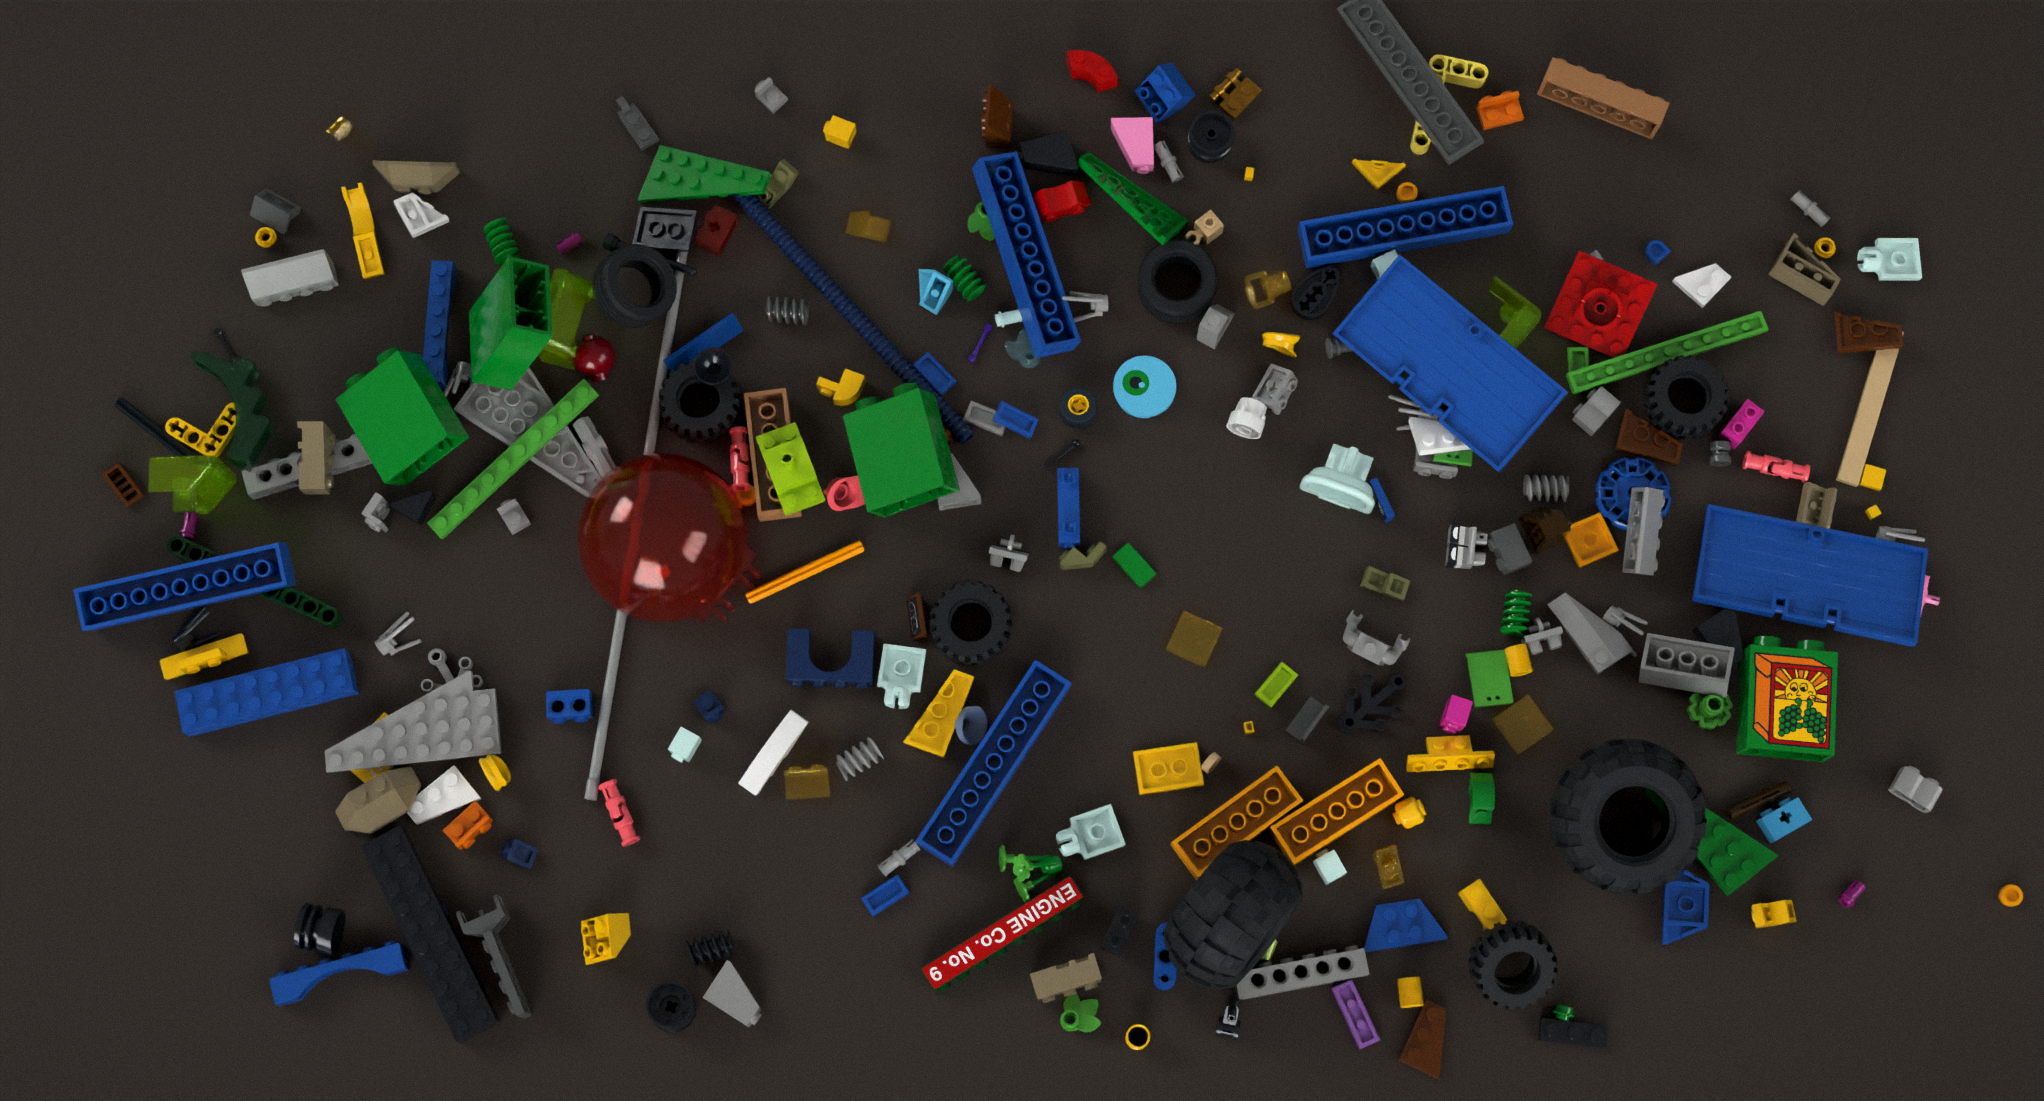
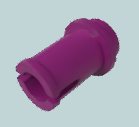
M578 232L575 234L571 233L570 237L555 243L561 255L577 246L581 247L583 240Z
M189 512L184 513L182 530H179L181 537L190 541L196 537L195 528L198 514L191 512V515H189Z
M1854 880L1844 893L1841 892L1839 894L1840 898L1838 901L1846 908L1854 906V901L1866 887L1861 882L1858 883V880Z

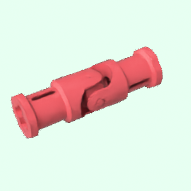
M742 426L732 427L729 429L732 445H730L731 474H733V484L731 486L735 492H746L750 490V484L748 483V473L750 472L749 446L746 443L748 429Z
M1748 450L1745 452L1742 462V469L1751 468L1759 470L1763 474L1781 475L1784 479L1794 478L1801 480L1802 483L1807 482L1811 468L1808 464L1803 466L1795 464L1791 460H1782L1769 455L1760 456L1752 454Z
M612 779L600 784L598 788L604 794L606 799L605 805L610 812L615 829L620 833L623 841L621 843L622 847L638 842L641 838L637 836L632 825L634 821L626 806L624 797L620 795L616 786L617 780Z

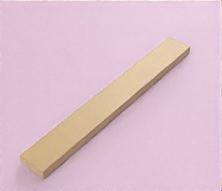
M1899 348L1875 350L1836 481L1854 487L1859 485Z

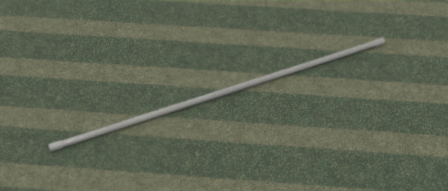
M677 252L676 261L686 265L688 253ZM674 270V276L677 281V293L675 301L670 310L667 311L589 778L587 779L584 799L597 801L599 779L661 415L659 408L660 398L658 395L659 390L663 389L661 384L664 379H667L668 368L663 360L671 355L684 273Z

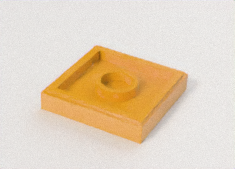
M1601 512L1571 524V530L1565 536V540L1579 568L1619 551Z

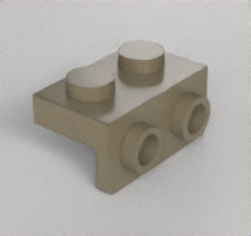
M1811 482L1804 483L1796 522L1829 529L1832 523L1837 489H1825Z

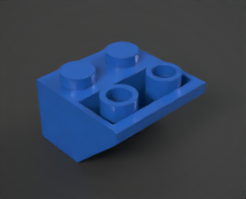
M1173 63L1158 65L1134 90L1156 123H1160L1182 109L1196 95Z

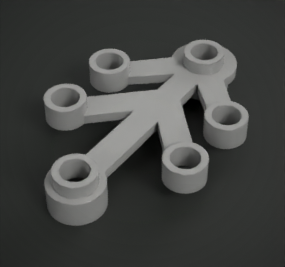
M438 648L432 649L428 654L429 662L433 666L438 667L446 683L453 680L454 677L445 663L447 660L445 652ZM439 653L440 658L433 660V655ZM462 657L459 660L460 670L458 676L472 668L473 662L469 657ZM465 660L469 661V665L467 667L462 666V663ZM473 675V680L476 678L480 679L479 684L474 685V691L479 690L483 685V679L479 675ZM424 679L421 682V689L426 693L442 686L430 679ZM430 682L431 688L425 689V684Z

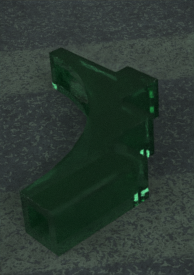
M194 350L190 357L195 367L209 373L220 381L233 398L236 410V429L227 457L231 465L251 472L274 431L270 419L260 414L267 401L263 391L253 386L259 376L256 364L250 359L245 358L243 360L238 357L232 363L224 358L221 360L215 358L208 352L203 351L201 353Z

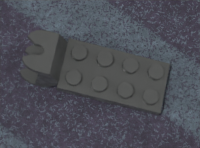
M495 894L493 899L497 907L496 910L485 914L483 909L479 910L480 917L468 921L464 912L457 911L456 915L464 934L470 937H484L485 940L482 941L485 951L490 953L493 958L490 963L494 972L500 975V988L510 999L507 1002L509 1010L512 1014L515 1013L516 1016L524 1019L532 1014L498 934L511 917L502 897Z

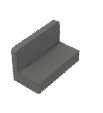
M266 188L255 194L250 216L285 234L288 231L290 220L300 214L301 207Z
M1310 696L1285 732L1303 744L1330 706L1327 704L1324 706Z

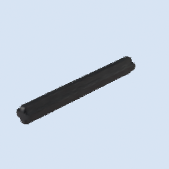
M120 397L114 403L116 408L191 467L196 466L200 459L124 398Z

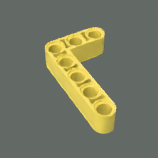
M1434 55L1429 62L1430 67L1443 84L1448 82L1471 88H1481L1488 76L1487 67L1481 63L1445 55ZM1433 65H1439L1442 69L1437 70ZM1459 69L1462 73L1456 74L1453 70ZM1478 73L1482 78H1476L1473 74ZM1415 121L1410 148L1413 153L1422 155L1427 152L1431 140L1418 122ZM1416 140H1423L1425 145H1419Z

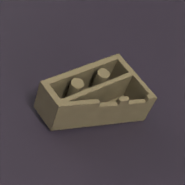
M1795 233L1792 234L1768 274L1822 306L1833 295L1841 280L1823 261L1820 262L1812 254V250L1809 247L1806 248L1798 240V236Z
M297 421V428L302 429V442H298V449H302L301 462H298L299 490L304 495L330 494V488L334 486L331 467L335 465V456L332 454V448L336 445V435L333 434L323 421Z
M1094 953L1089 954L1088 957L1078 960L1074 959L1068 961V963L1055 965L1030 974L1037 1001L1042 1000L1043 1003L1056 1000V995L1064 994V997L1077 993L1076 989L1085 987V991L1097 988V983L1102 980Z

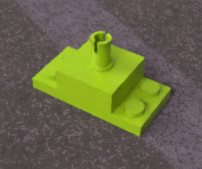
M796 422L756 436L785 516L825 502L823 492Z

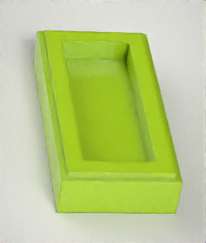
M1281 662L1254 695L1269 708H1272L1298 677V674Z

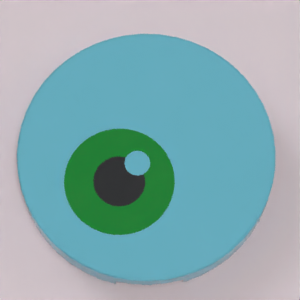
M1137 356L1124 362L1116 372L1113 382V393L1116 401L1126 413L1138 418H1150L1166 411L1170 407L1176 394V379L1170 367L1162 360L1152 356Z

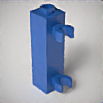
M1057 468L1058 547H1063V550H1071L1073 547H1080L1079 468Z

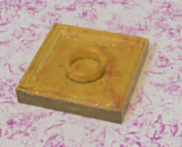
M1183 610L1166 650L1205 668L1223 628Z
M1529 695L1492 719L1518 755L1554 730Z

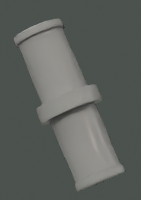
M1164 140L1158 142L1153 148L1161 160L1160 165L1166 169L1172 183L1181 180L1184 176L1176 164V157L1172 156Z
M1801 190L1790 199L1804 211L1803 214L1805 216H1810L1820 227L1831 218L1816 206L1817 203L1815 201L1812 202Z
M911 839L910 842L898 851L894 850L892 852L893 855L877 866L886 877L898 866L906 864L905 861L920 851V848Z

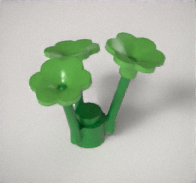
M1005 845L999 847L1000 872H1004L1007 863L1014 864L1013 873L1017 876L1014 879V884L1018 894L1025 903L1030 900L1028 891L1048 879L1055 878V873L1062 871V862L1058 855L1025 856L1024 854H1019L1015 856V854L1006 853ZM1029 861H1040V862H1038V863H1032V862H1029ZM1040 867L1041 871L1046 873L1045 876L1033 882H1022L1030 877V871L1034 868Z

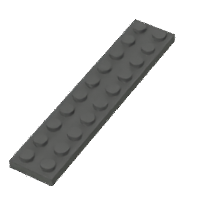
M1348 0L1337 8L1339 15L1448 165L1484 143L1482 136L1382 0Z

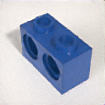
M591 690L546 691V717L555 724L566 723V720L574 719V722H587V718H593ZM583 701L586 703L582 711L575 710L578 702ZM557 703H563V710L558 713L554 712V706Z

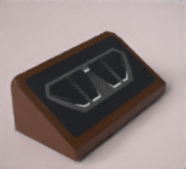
M916 593L906 599L910 635L913 641L927 639L928 637L922 595Z

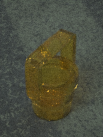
M1264 270L1249 275L1244 279L1247 299L1255 309L1273 304L1276 297L1291 291V284L1285 270L1267 274V271ZM1260 278L1261 286L1267 299L1259 303L1255 301L1256 297L1253 286L1250 284L1251 280Z

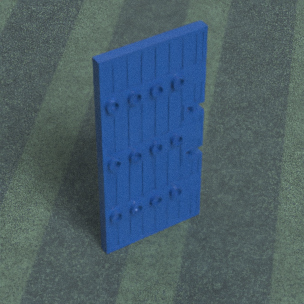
M1400 254L1332 333L1393 385L1397 382L1400 385L1399 390L1430 416L1434 414L1440 418L1438 422L1499 473L1568 394V391ZM1405 371L1410 375L1407 379L1402 376ZM1443 403L1449 407L1446 412L1440 408Z
M1708 504L1705 511L1692 601L1771 618L1775 613L1782 614L1781 620L1819 628H1825L1827 624H1831L1834 631L1915 647L1918 640L1928 549ZM1776 602L1783 603V606L1777 605ZM1828 613H1833L1835 616H1830Z

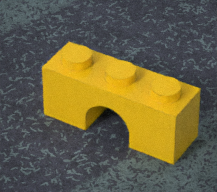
M1480 879L1458 893L1469 911L1474 912L1478 917L1484 930L1486 928H1489V930L1494 928V924L1498 922L1501 925L1505 924L1507 918Z

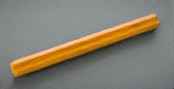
M856 541L746 592V598L752 604L864 552V547L861 541Z

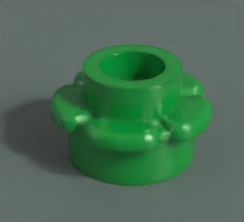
M1556 1004L1555 1011L1552 1010L1553 1013H1556V1018L1569 1021V1017H1574L1572 1015L1574 1008Z

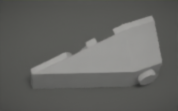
M1563 593L1547 604L1597 675L1633 652V649L1619 631L1567 593Z

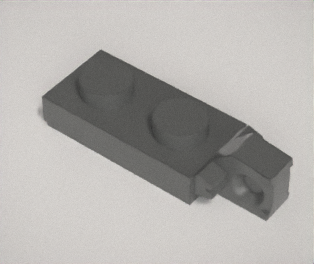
M623 96L616 99L617 105L620 108V111L617 112L619 118L640 150L644 151L658 142L659 138L634 103L628 105Z

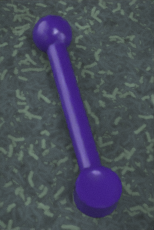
M990 324L984 326V332L975 350L968 357L969 362L973 363L976 361V355L985 337L992 331Z

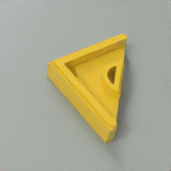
M1352 160L1355 168L1376 190L1406 167L1404 162L1390 163L1379 160Z

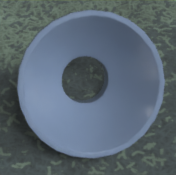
M967 706L959 713L954 723L959 739L968 745H977L983 740L987 732L988 720L985 711L981 707ZM965 719L966 726L963 730V720Z

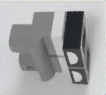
M1451 523L1448 528L1445 567L1471 569L1472 566H1483L1486 553L1475 552V545L1486 546L1488 534L1477 531V527L1469 528Z

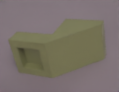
M785 159L779 161L771 176L765 194H757L754 197H757L768 209L771 208L791 188L799 171Z
M1101 541L1097 545L1093 544L1086 552L1087 557L1074 547L1070 551L1065 550L1059 558L1061 561L1060 568L1062 570L1093 567L1106 552L1107 546Z

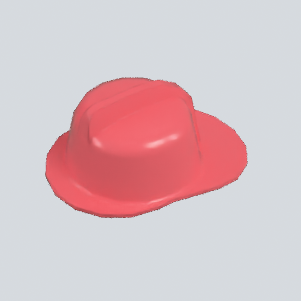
M858 476L834 478L829 482L827 488L823 490L827 497L828 505L835 511L857 508L865 504Z

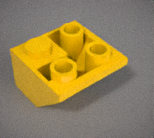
M629 913L605 914L581 921L585 964L590 965L617 957L631 936Z

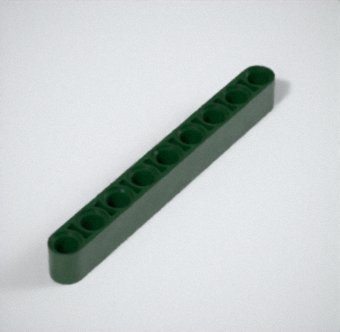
M177 535L169 538L166 544L167 550L171 554L187 563L221 556ZM183 543L182 549L175 551L177 544ZM197 552H202L201 557L198 560H194V555ZM292 587L277 589L274 595H269V591L256 594L328 628H336L342 622L341 613L333 606ZM292 595H296V601L288 604V599ZM315 604V610L307 613L308 606ZM333 612L335 614L333 620L327 622L326 616Z

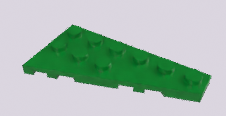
M660 145L638 201L641 204L656 200L657 202H665V200L669 199L680 201L709 198V196L727 197V195L739 194L740 196L765 194L772 175L768 171Z
M1090 152L1079 158L1077 165L1162 246L1187 226L1189 220Z
M1647 788L1642 793L1664 818L1663 799L1655 791ZM1705 807V819H1707L1705 837L1701 838L1697 849L1699 853L1696 859L1725 895L1729 896L1779 855Z

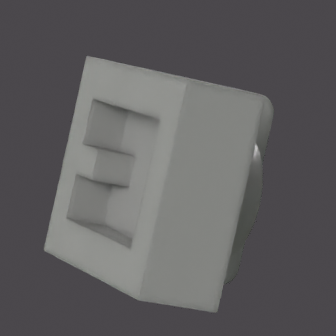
M770 77L766 80H761L755 87L756 98L773 114L788 101L787 96L773 84Z
M516 499L505 500L497 508L512 535L531 525Z

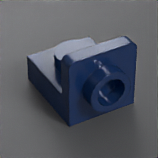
M710 689L693 701V704L708 723L719 721L726 711Z
M516 839L506 841L501 850L503 860L510 861L527 869H531L538 852V848Z

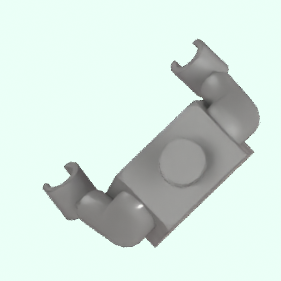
M1352 610L1346 619L1347 625L1343 635V641L1348 644L1347 648L1377 665L1394 664L1402 651L1407 649L1410 638L1403 640L1401 639L1402 634H1399L1395 645L1392 647L1357 629V625L1363 618V615L1360 614L1357 617L1353 613L1354 610Z

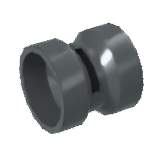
M1721 440L1710 442L1709 450L1712 452L1710 465H1731V456L1729 455L1731 442Z

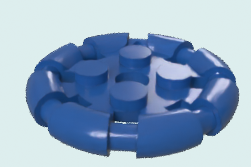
M1624 457L1607 465L1608 468L1600 473L1595 485V491L1597 492L1596 504L1602 516L1611 520V524L1615 527L1627 531L1631 498L1628 490L1631 488L1649 487L1663 490L1665 503L1663 508H1661L1660 516L1665 517L1668 513L1672 499L1669 494L1671 486L1665 473L1662 470L1659 471L1653 462L1640 457H1635L1634 459ZM1629 467H1634L1636 472H1629ZM1648 472L1654 477L1651 482L1645 477ZM1617 474L1620 478L1615 481L1611 476ZM1606 491H1612V497H1606ZM1615 506L1621 512L1619 516L1612 511Z

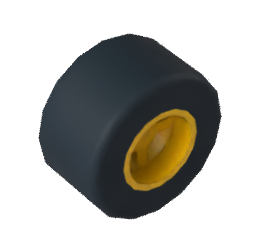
M1074 387L1067 390L1060 399L1059 413L1062 420L1074 428H1082L1093 422L1097 413V401L1093 393L1084 387Z

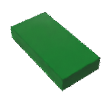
M1129 543L1112 556L1115 562L1140 589L1157 574Z

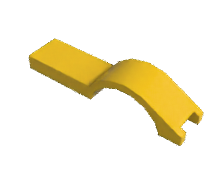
M361 182L357 183L358 188L347 190L344 186L341 189L352 221L353 239L362 276L364 279L385 273L375 235L372 212L363 183Z

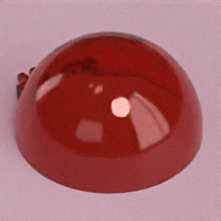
M652 453L627 460L609 471L595 485L582 508L578 523L577 546L583 571L592 587L606 602L634 618L654 622H672L694 616L704 623L711 613L722 622H725L727 620L726 616L715 607L721 604L728 611L733 612L736 609L724 598L733 585L739 581L749 589L754 587L753 583L742 574L747 571L758 579L763 576L751 565L756 560L757 554L748 548V524L744 509L736 492L719 473L691 457L673 453Z

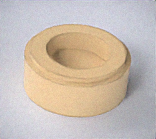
M1213 752L1204 761L1201 769L1209 774L1217 766L1221 757L1216 752Z

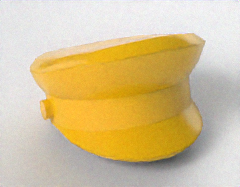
M1265 332L1262 334L1263 346L1273 348L1290 357H1297L1294 352V345L1301 338L1300 335Z
M489 754L486 756L487 758H480L479 763L491 786L499 792L502 786L505 787L510 782L511 775L508 767L500 757Z

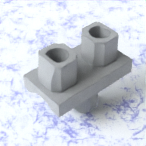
M1011 535L1009 540L1001 539L1000 545L1007 546V548L991 545L989 549V554H991L990 565L1002 567L1004 557L1011 558L1010 570L1021 572L1024 562L1028 560L1029 553L1012 550L1013 548L1021 550L1022 543L1014 542L1015 535Z
M1540 618L1534 619V625L1528 627L1529 633H1536L1524 636L1521 643L1527 645L1526 647L1531 656L1543 652L1541 641L1547 640L1550 650L1561 648L1562 640L1560 635L1563 633L1562 627L1544 631V629L1550 628L1549 621L1542 623Z

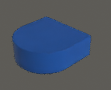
M1660 240L1649 242L1645 248V255L1654 266L1671 253V250Z

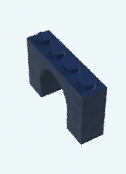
M788 628L786 682L791 683L790 686L803 687V684H812V687L822 688L825 687V684H833L835 688H846L847 685H855V688L867 689L868 685L873 686L874 631L853 630L852 653L849 662L838 671L825 672L816 668L811 662L810 629Z

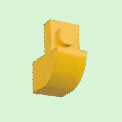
M845 369L839 383L819 377L816 385L820 394L827 397L834 396V405L846 406L859 398L866 379L862 374Z
M1792 900L1759 903L1751 906V915L1756 928L1797 922Z

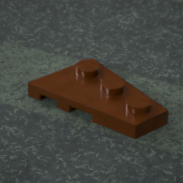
M1834 312L1838 354L1903 348L1902 325L1878 320L1870 321L1861 319L1858 316L1850 317Z
M1625 408L1615 450L1677 466L1683 444L1662 430H1657L1649 425V422L1643 418L1640 419L1632 414V411Z
M1426 999L1398 1060L1439 1080L1446 1008Z

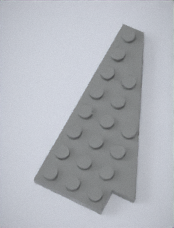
M528 368L512 390L473 382L455 406L454 411L510 447L554 405L531 369ZM568 426L563 428L530 459V461L592 501L605 485Z
M467 671L325 750L326 772L332 773L502 754L496 689L474 691L473 671Z

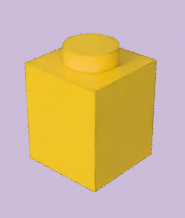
M832 115L831 120L826 121L823 132H825L826 141L849 149L857 130L855 123Z

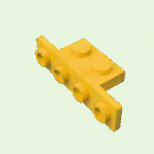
M240 633L160 660L164 679L170 680L185 674L197 673L200 669L218 666L221 662L246 655L249 651L245 637Z
M1470 735L1426 737L1428 754L1408 755L1406 769L1407 772L1492 768L1495 753L1494 751L1473 752Z

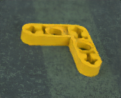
M229 403L208 434L177 417L169 419L166 422L165 429L176 440L212 459L222 453L243 421L245 410L239 403ZM231 410H237L239 412V415L232 416L230 412ZM225 418L231 420L233 424L231 425L230 423L225 421ZM178 425L182 430L185 431L184 434L177 430L174 431L172 429V426ZM220 426H228V433L226 435H218ZM192 433L199 434V439L195 443H189L188 441ZM216 436L219 440H221V443L216 441L213 437ZM208 445H210V446H213V445H214V447H215L216 449H215V451H212V450L209 451V450L207 449V446H208Z

